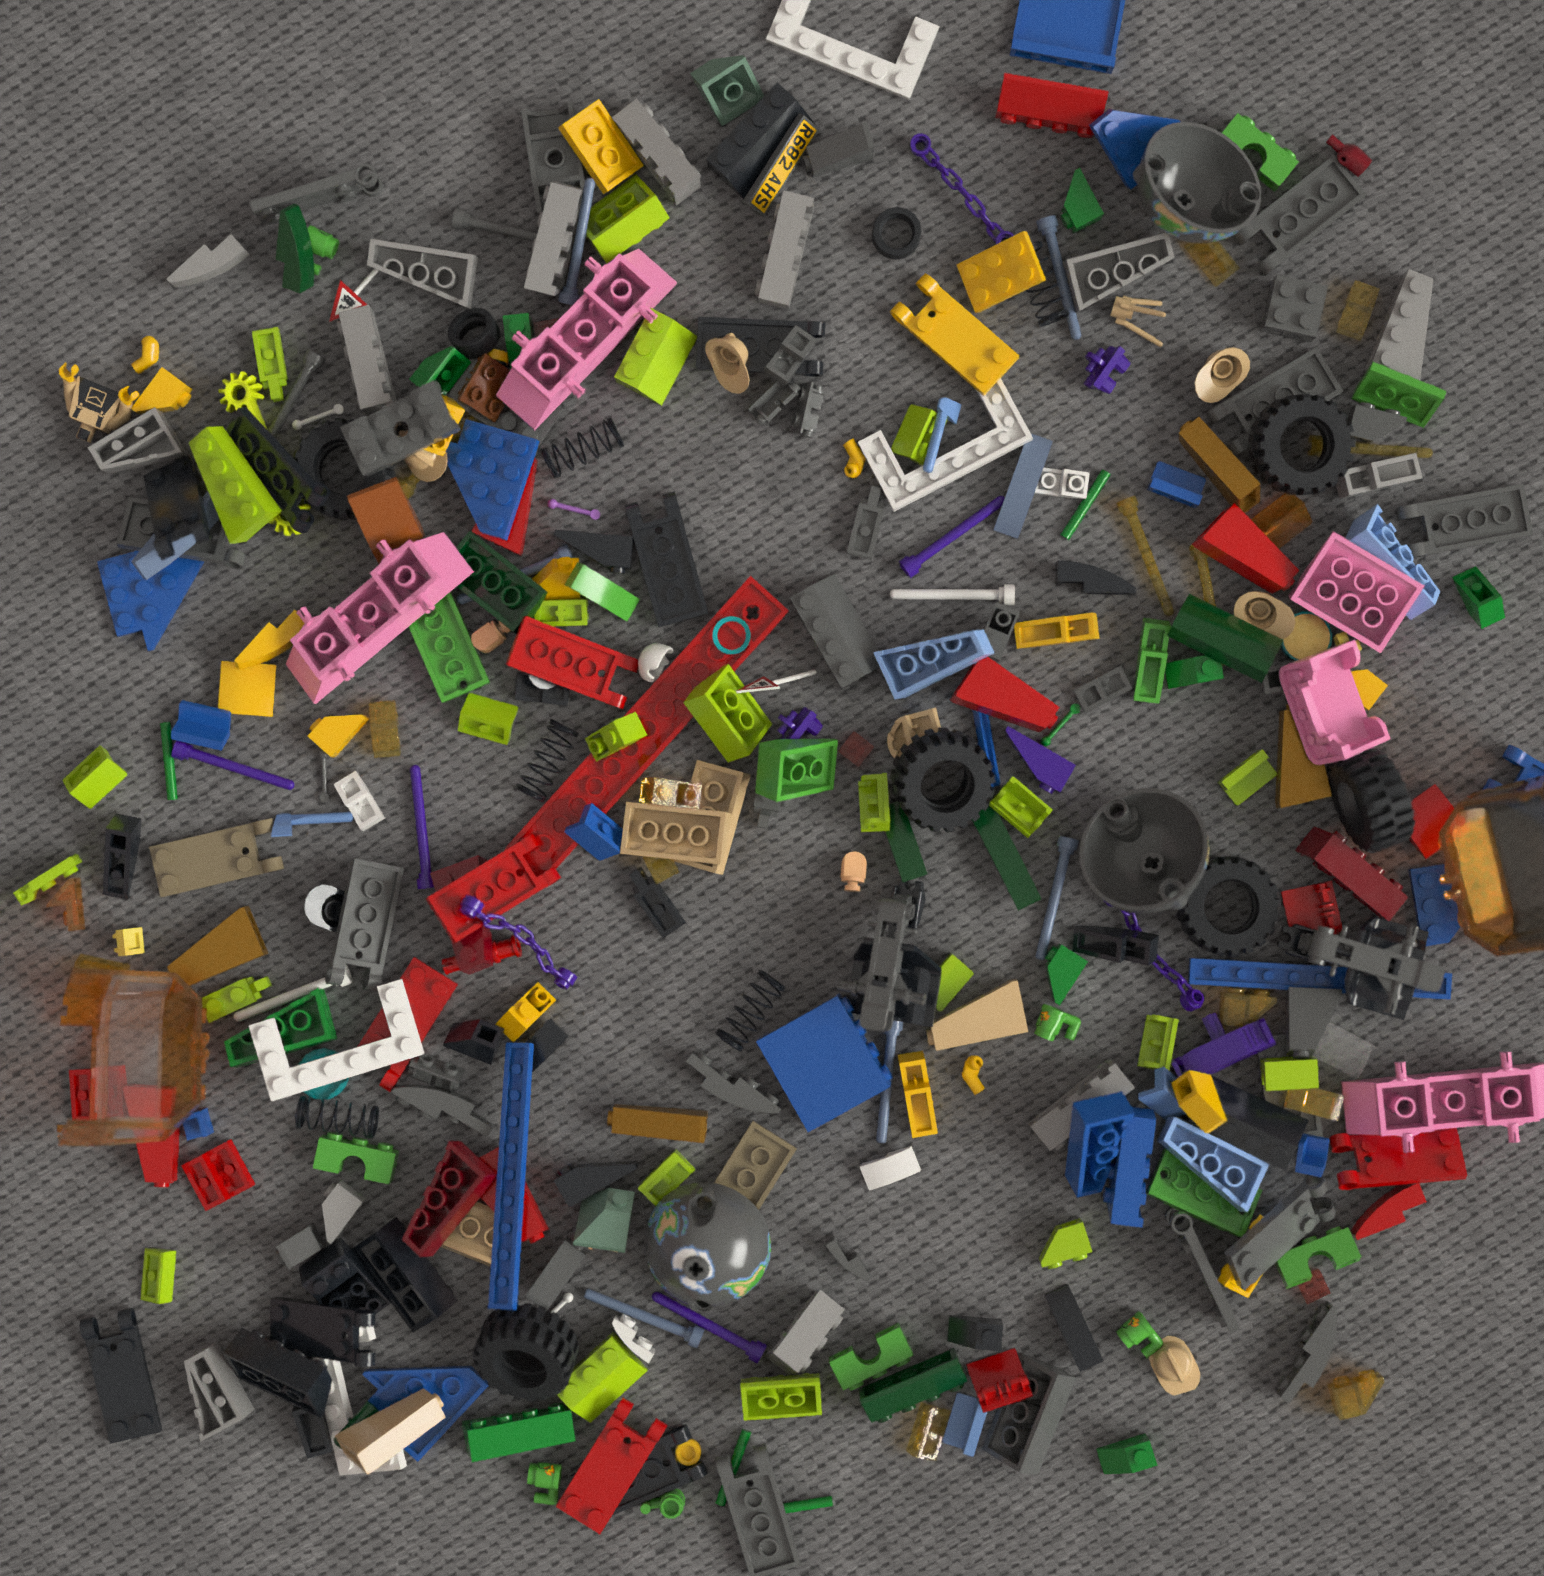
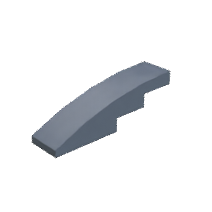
M207 491L203 496V502L210 530L219 520V516ZM153 534L131 562L141 577L147 580L171 564L191 548L196 541L193 535L190 534L172 542L175 555L161 560L153 545L155 540Z

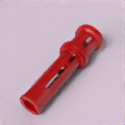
M514 935L503 941H492L493 963H500L501 959L515 955L517 957L522 956L520 942ZM456 956L442 959V965L446 966L443 967L446 975L460 970Z

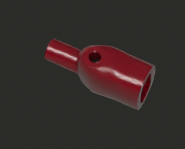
M1333 134L1326 141L1337 152L1339 163L1357 177L1372 162V159L1355 144H1343Z

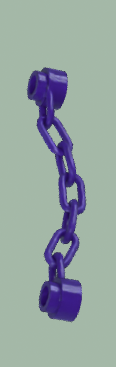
M919 133L912 137L910 142L911 152L915 156L921 157L928 166L936 167L941 172L942 180L952 190H958L964 196L966 207L975 217L983 220L987 226L986 232L995 242V245L1004 239L1006 240L1014 236L1013 233L1004 231L997 223L989 220L985 214L986 208L978 197L966 191L962 186V179L954 170L945 168L939 162L940 158L931 148V140L926 134ZM918 142H922L925 148L918 150L915 145ZM929 152L935 157L931 159V162L925 157ZM949 172L957 179L954 183L955 186L946 178L949 176ZM974 199L982 210H978V213H976L968 202H972ZM995 227L1000 232L997 237H995L990 231H993Z
M471 895L464 897L460 904L462 906L460 911L470 918L478 917L487 928L498 930L506 928L512 931L518 940L533 949L541 969L545 973L549 972L554 976L555 985L564 990L573 986L577 976L566 968L559 967L558 970L553 968L554 964L548 951L537 944L534 940V934L521 924L513 926L507 923L502 915H485L481 912L484 904ZM490 918L501 919L502 921H498L500 926L488 924L491 922ZM519 928L530 935V937L524 939L517 933H521ZM546 955L550 965L544 966L540 956Z
M1120 910L1123 913L1128 929L1142 931L1135 913ZM1132 915L1134 923L1131 925L1128 919V916ZM1157 954V959L1164 968L1161 969L1155 961L1152 965L1166 979L1177 985L1182 993L1180 995L1182 1007L1188 1012H1193L1200 1008L1204 1002L1202 992L1193 989L1181 974L1170 968ZM1169 972L1177 976V980L1168 975ZM1183 984H1185V986L1188 988L1187 991L1183 989Z

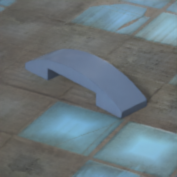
M1031 434L1033 440L1023 446L993 530L1018 539L1053 442Z

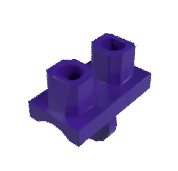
M1109 346L1106 351L1099 348L1096 354L1087 352L1085 358L1090 363L1085 370L1090 375L1083 384L1089 389H1097L1105 394H1110L1116 386V382L1109 377L1111 371L1115 370L1118 374H1123L1131 364L1123 355L1125 350L1120 346L1117 348Z
M803 707L799 714L792 710L787 718L782 714L777 717L783 722L777 730L782 734L780 739H800L805 730L811 735L816 736L823 728V725L816 718L817 715L806 707Z

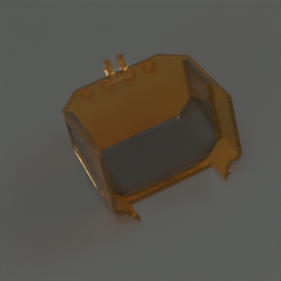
M1544 775L1473 792L1457 803L1439 832V848L1441 851H1444L1446 859V874L1442 875L1439 879L1441 884L1452 883L1451 890L1444 893L1445 900L1453 899L1457 903L1459 911L1457 919L1460 927H1463L1464 934L1495 956L1544 950Z

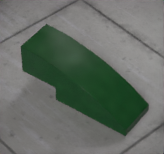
M292 204L280 210L275 260L284 263L282 287L300 294L314 286V259L305 219L299 205Z
M893 802L889 804L890 831H885L900 878L902 882H906L927 875V871L910 821L898 802Z

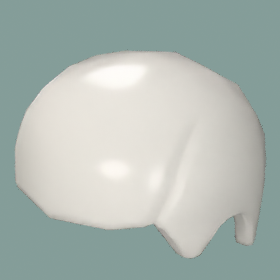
M654 643L644 648L638 659V670L642 679L654 682L660 677L664 666L669 664L666 653H673V649L670 646Z

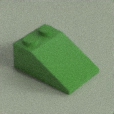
M777 739L759 743L755 793L779 802L833 790L838 740Z

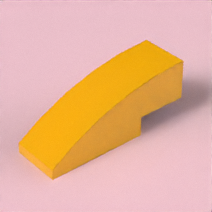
M293 610L278 628L268 622L234 660L236 668L242 670L259 665L291 648L293 644L290 639L298 634L305 624L297 614V611Z
M1096 613L1017 622L1014 626L1017 649L1100 639Z
M923 1050L897 1055L912 1138L938 1134Z

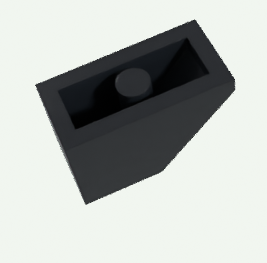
M949 1315L948 1342L973 1349L1001 1351L1003 1323L1001 1319Z

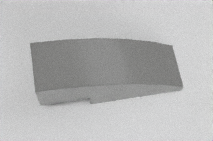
M230 234L213 251L204 244L177 268L167 280L175 288L201 283L225 273L250 254Z
M1413 453L1348 469L1344 476L1338 477V483H1336L1339 499L1422 479L1417 454Z

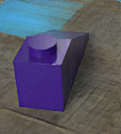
M1007 726L1004 729V733L1035 780L1040 782L1038 787L1050 794H1053L1054 791L1061 792L1076 765Z

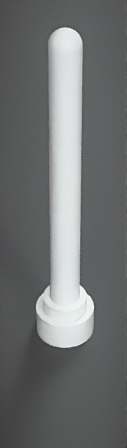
M1004 584V587H999V589H892L889 595L892 599L998 600L1004 603V605H1014L1015 584Z
M347 965L345 966L342 987L353 983V978ZM325 977L237 1011L233 1016L234 1020L237 1022L243 1021L304 997L317 988L324 989L332 985L326 984Z

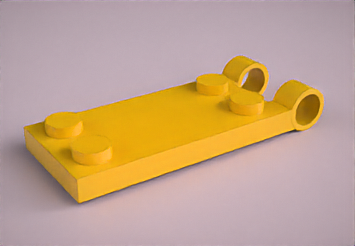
M924 273L916 282V285L931 299L916 317L901 302H898L889 312L898 323L903 325L978 392L985 396L1019 359V355L944 291L930 275ZM930 312H935L936 315L935 317L931 318L928 316V314Z

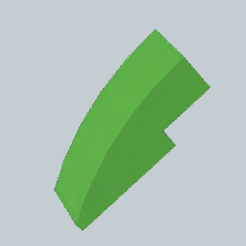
M577 562L565 583L567 587L626 622L640 600Z
M1143 618L1134 684V701L1160 703L1168 656L1169 637L1167 634L1171 628L1169 621Z

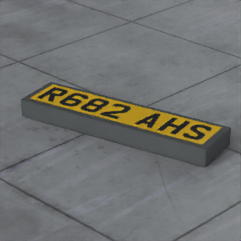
M798 113L742 201L762 217L766 215L805 154L806 147L812 143L820 130L805 115Z

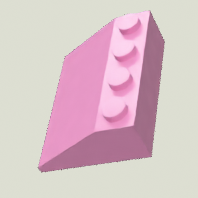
M1333 531L1304 570L1288 596L1292 601L1381 653L1419 596L1424 585Z

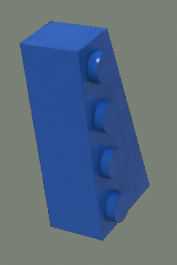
M1122 1091L1073 1102L1065 1177L1077 1198L1102 1191L1112 1168L1110 1162L1114 1157H1117L1119 1152L1117 1145L1120 1138H1125L1128 1131L1126 1124L1134 1117L1135 1112Z
M1132 1107L1135 1114L1133 1119L1126 1124L1128 1131L1125 1138H1120L1117 1145L1119 1148L1117 1157H1114L1113 1163H1110L1112 1168L1107 1177L1110 1179L1109 1187H1104L1103 1202L1107 1203L1111 1224L1142 1228L1143 1217L1141 1216L1140 1205H1145L1147 1195L1145 1194L1146 1183L1143 1182V1179L1149 1178L1150 1158L1146 1156L1147 1154H1152L1156 1117L1153 1109Z

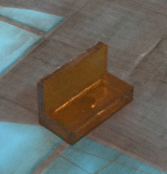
M1286 493L1251 519L1278 549L1312 524V519L1304 502L1296 495H1288Z

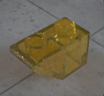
M655 777L642 778L639 803L699 809L702 784Z
M1228 987V992H1221L1219 1020L1222 1025L1246 1026L1255 1022L1277 1003V997L1270 996V991L1254 990V994H1245L1242 988Z
M1364 1370L1358 1373V1377L1349 1379L1348 1376H1341L1333 1379L1334 1383L1327 1384L1334 1413L1339 1420L1367 1413L1384 1384V1378L1378 1371Z

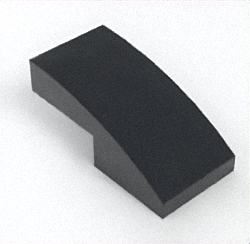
M516 674L513 700L568 706V688L556 685L550 689H539L532 684L528 675Z
M552 1018L526 1042L534 1044L532 1072L569 1037Z

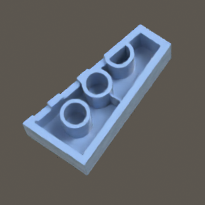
M1377 504L1353 521L1346 539L1424 585V588L1406 614L1412 620L1436 604L1440 590L1422 565L1414 564L1412 551L1407 544L1401 545L1396 539L1394 533L1397 530L1391 522L1386 525L1379 515L1383 511Z
M983 629L873 653L896 700L906 698L994 654V651Z
M1168 1117L1157 1141L1238 1211L1248 1212L1269 1164L1208 1133H1204L1202 1130L1176 1117Z

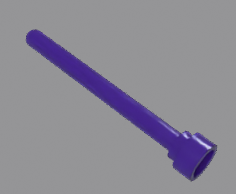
M998 496L916 556H905L898 561L900 567L909 578H912L919 573L918 569L921 568L922 563L1002 507L1005 497Z
M176 740L172 750V758L181 761L192 758L287 790H292L295 786L294 782L290 779L195 749L193 745Z
M412 765L410 767L421 869V873L418 874L419 879H416L417 889L434 888L430 875L432 872L421 771L418 765Z
M656 1291L652 1294L654 1302L746 1351L745 1354L749 1356V1360L755 1363L759 1362L766 1349V1344L759 1340L757 1342L753 1340L749 1342Z

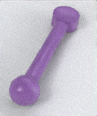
M549 499L547 502L548 507L551 509L557 507L588 515L593 520L600 518V512L596 509L589 511L558 503L555 499Z

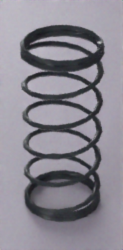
M1041 241L1032 243L1035 252L1043 247ZM1048 257L1038 260L1039 263L1048 260ZM1053 270L1043 273L1044 276L1053 273ZM1058 283L1042 289L1025 290L1028 293L1039 292L1030 300L1031 305L1039 306L1046 304L1035 314V317L1040 319L1038 321V326L1040 327L1060 321L1070 313L1068 312L1069 310L1064 309L1047 316H1037L1043 309L1064 298L1062 296L1047 302L1032 303L1035 298L1044 292L1058 286Z
M610 416L607 418V421L604 419L602 421L609 448L596 429L590 425V433L597 455L584 436L577 432V438L584 458L583 461L569 439L565 437L564 442L571 462L570 467L557 446L552 443V451L559 474L546 448L543 447L541 449L544 460L554 479L561 477L562 474L555 449L571 471H574V464L568 444L582 464H587L580 437L593 456L599 459V451L593 431L605 449L612 453V446L605 424L617 440L619 447L625 446Z
M550 719L549 724L551 725H546L547 729L559 738H561L563 741H565L568 745H564L543 737L540 738V741L552 750H554L563 758L556 757L538 750L533 751L534 754H536L539 758L550 764L557 771L530 762L527 763V766H529L532 770L543 776L550 783H546L525 775H520L525 782L536 788L544 796L530 790L529 788L517 783L515 786L517 790L541 802H545L544 800L546 799L547 795L540 788L535 786L527 779L548 786H552L554 784L548 777H546L544 774L539 772L534 767L552 773H559L560 770L551 762L542 757L540 754L561 761L566 760V757L562 753H560L558 750L553 748L550 744H548L545 741L551 742L562 747L573 748L572 744L569 741L560 736L551 728L570 734L576 738L579 735L578 732L564 726L563 724L553 719Z
M759 970L757 974L767 981L778 994L770 992L753 982H750V985L771 1006L765 1005L746 994H742V997L763 1018L734 1005V1008L747 1019L754 1029L746 1027L729 1017H725L747 1041L739 1039L720 1028L715 1032L720 1039L742 1052L744 1047L738 1041L749 1043V1039L735 1024L755 1032L757 1031L755 1024L744 1013L756 1019L765 1020L764 1014L751 1001L766 1008H773L772 1002L759 989L776 997H781L780 991L784 992L786 990L783 984L763 970Z
M302 1095L298 1100L295 1114V1127L297 1129L303 1127L306 1118L308 1128L311 1131L316 1128L320 1120L322 1130L327 1132L334 1121L338 1134L345 1130L348 1123L350 1134L355 1136L362 1124L364 1136L369 1139L375 1137L379 1119L378 1105H374L371 1109L367 1136L365 1131L366 1104L363 1106L357 1130L353 1134L351 1129L352 1102L349 1104L344 1126L339 1132L337 1127L338 1100H336L333 1117L327 1130L324 1129L323 1125L325 1099L323 1098L321 1101L320 1112L313 1128L310 1127L309 1123L311 1097L309 1096L307 1100V1097Z

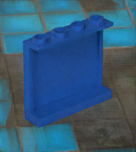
M1020 0L1009 56L1111 74L1115 66V54L1125 0Z
M840 993L771 1033L761 1036L756 1041L807 1132L814 1130L890 1088V1079L893 1078L888 1067L880 1064L877 1058L879 1052L874 1043H868L864 1036L867 1032L865 1028L861 1027L860 1019L855 1020L851 1011L854 1009L851 1002L846 996L843 998Z

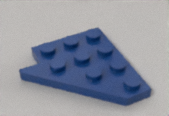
M466 419L458 444L450 442L446 449L447 464L480 532L507 541L539 441Z
M139 551L97 561L117 637L142 631L148 651H154L204 564V561L178 557L171 564L146 580L141 577L131 562Z
M472 1366L366 1369L362 1374L378 1389L368 1401L379 1411L423 1388L432 1395L436 1393L442 1400L444 1406L441 1409L446 1418L404 1448L417 1462L489 1386L487 1380H483Z

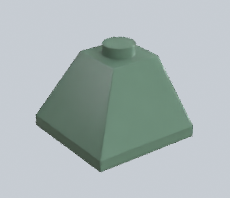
M744 55L711 59L690 73L699 92L721 126L726 125L755 106L764 97Z
M607 1188L582 1200L573 1245L625 1253L635 1192Z

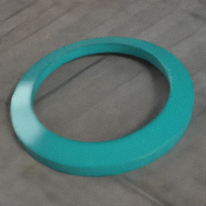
M728 616L717 622L713 629L712 637L715 646L721 652L733 655L746 649L750 642L751 632L744 620L735 616ZM730 621L741 624L746 632L745 642L741 647L734 650L724 648L718 641L719 628L724 623Z

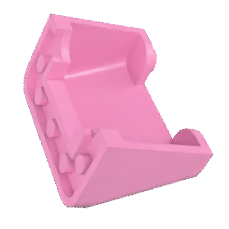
M1355 640L1297 660L1281 667L1279 670L1280 683L1309 760L1315 765L1346 760L1390 740L1386 724L1376 716L1367 718L1350 669L1356 667L1360 662V652Z

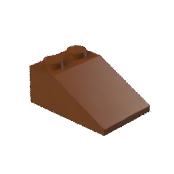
M397 477L347 496L368 545L379 565L384 558L383 554L376 547L378 543L381 544L380 541L386 540L390 548L395 550L400 548L409 539L415 542L426 538L423 527Z

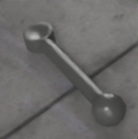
M321 749L318 752L321 758L322 794H320L319 800L322 803H327L330 800V795L327 793L326 758L328 754Z

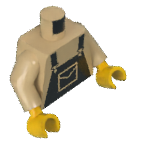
M66 362L59 368V374L63 378L64 397L69 417L81 423L76 435L77 438L91 443L96 429L109 434L111 430L118 429L130 420L131 408L134 405L133 401L139 397L138 391H134L129 395V386L117 392L80 376L76 379L74 376L78 373L79 367L75 364L71 367V372L67 370Z

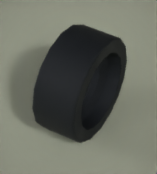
M893 207L886 209L874 221L872 230L873 245L886 258L894 260L907 258L919 246L922 233L920 221L914 213L906 208ZM895 218L906 221L912 230V237L909 243L903 248L898 249L886 245L881 235L884 224Z
M472 308L458 314L451 321L448 328V338L453 347L469 359L481 357L484 353H489L497 345L500 339V329L489 311L483 308ZM478 326H486L478 337L462 341L464 335L471 329Z

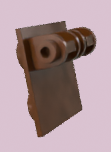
M484 353L481 358H477L478 361L473 368L474 372H469L472 375L470 379L466 377L465 380L468 383H464L462 389L458 391L457 394L459 396L457 400L469 405L495 423L505 406L496 397V394L510 370Z

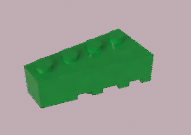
M317 988L310 992V994L292 1002L289 1006L264 1019L268 1020L275 1017L285 1054L337 1040L325 989ZM249 1027L224 1041L230 1067L238 1068L259 1062Z
M563 1403L550 1404L546 1409L529 1408L519 1413H504L497 1416L462 1421L466 1453L471 1462L575 1441L571 1410L567 1405L563 1406Z

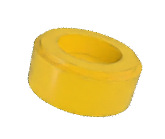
M492 349L487 353V355L503 366H508L509 358L507 352Z
M691 1438L687 1442L677 1445L675 1449L677 1461L685 1466L697 1463L701 1456L700 1444Z

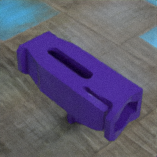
M1215 1012L1202 1018L1212 1041L1191 1050L1181 1057L1172 1059L1171 1062L1178 1078L1188 1070L1212 1075L1273 1047L1277 1043L1264 1018L1226 1034Z

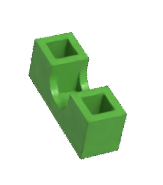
M1237 113L1222 132V134L1236 143L1242 151L1253 149L1261 155L1262 166L1257 172L1258 179L1274 192L1299 163L1291 150L1287 148L1282 149L1275 143L1272 135L1265 131L1262 133L1255 127L1254 121L1248 116H1241Z
M327 1132V1135L323 1134L319 1137L313 1164L314 1169L338 1174L343 1170L346 1157L357 1156L365 1164V1180L390 1184L393 1181L399 1150L393 1149L394 1145L379 1142L378 1146L368 1144L367 1139L353 1137L352 1140L343 1139V1134H338L337 1132Z
M1338 1226L1326 1231L1327 1236L1317 1239L1316 1236L1309 1237L1301 1241V1246L1291 1248L1276 1261L1275 1265L1286 1289L1311 1280L1312 1274L1308 1267V1260L1315 1255L1326 1256L1331 1261L1335 1270L1360 1261L1361 1255L1349 1228L1341 1229Z
M899 1322L875 1334L880 1346V1351L876 1357L869 1360L862 1359L856 1354L853 1346L829 1357V1363L843 1390L847 1388L850 1390L857 1389L864 1384L863 1380L871 1376L873 1379L881 1377L887 1373V1368L895 1364L897 1367H900L911 1360L910 1357L913 1356V1351Z

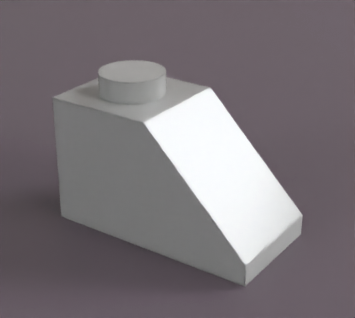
M343 1180L337 1183V1185L332 1183L323 1194L326 1199L322 1203L326 1238L330 1244L337 1239L367 1199Z

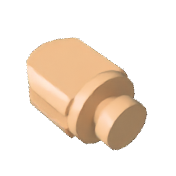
M492 620L477 629L472 634L471 641L474 647L487 654L504 643V640H506L504 632L509 633L511 630L500 621H498L499 624L497 625Z
M849 852L842 859L841 881L847 883L844 891L860 892L858 884L865 882L867 861L865 856L859 852Z

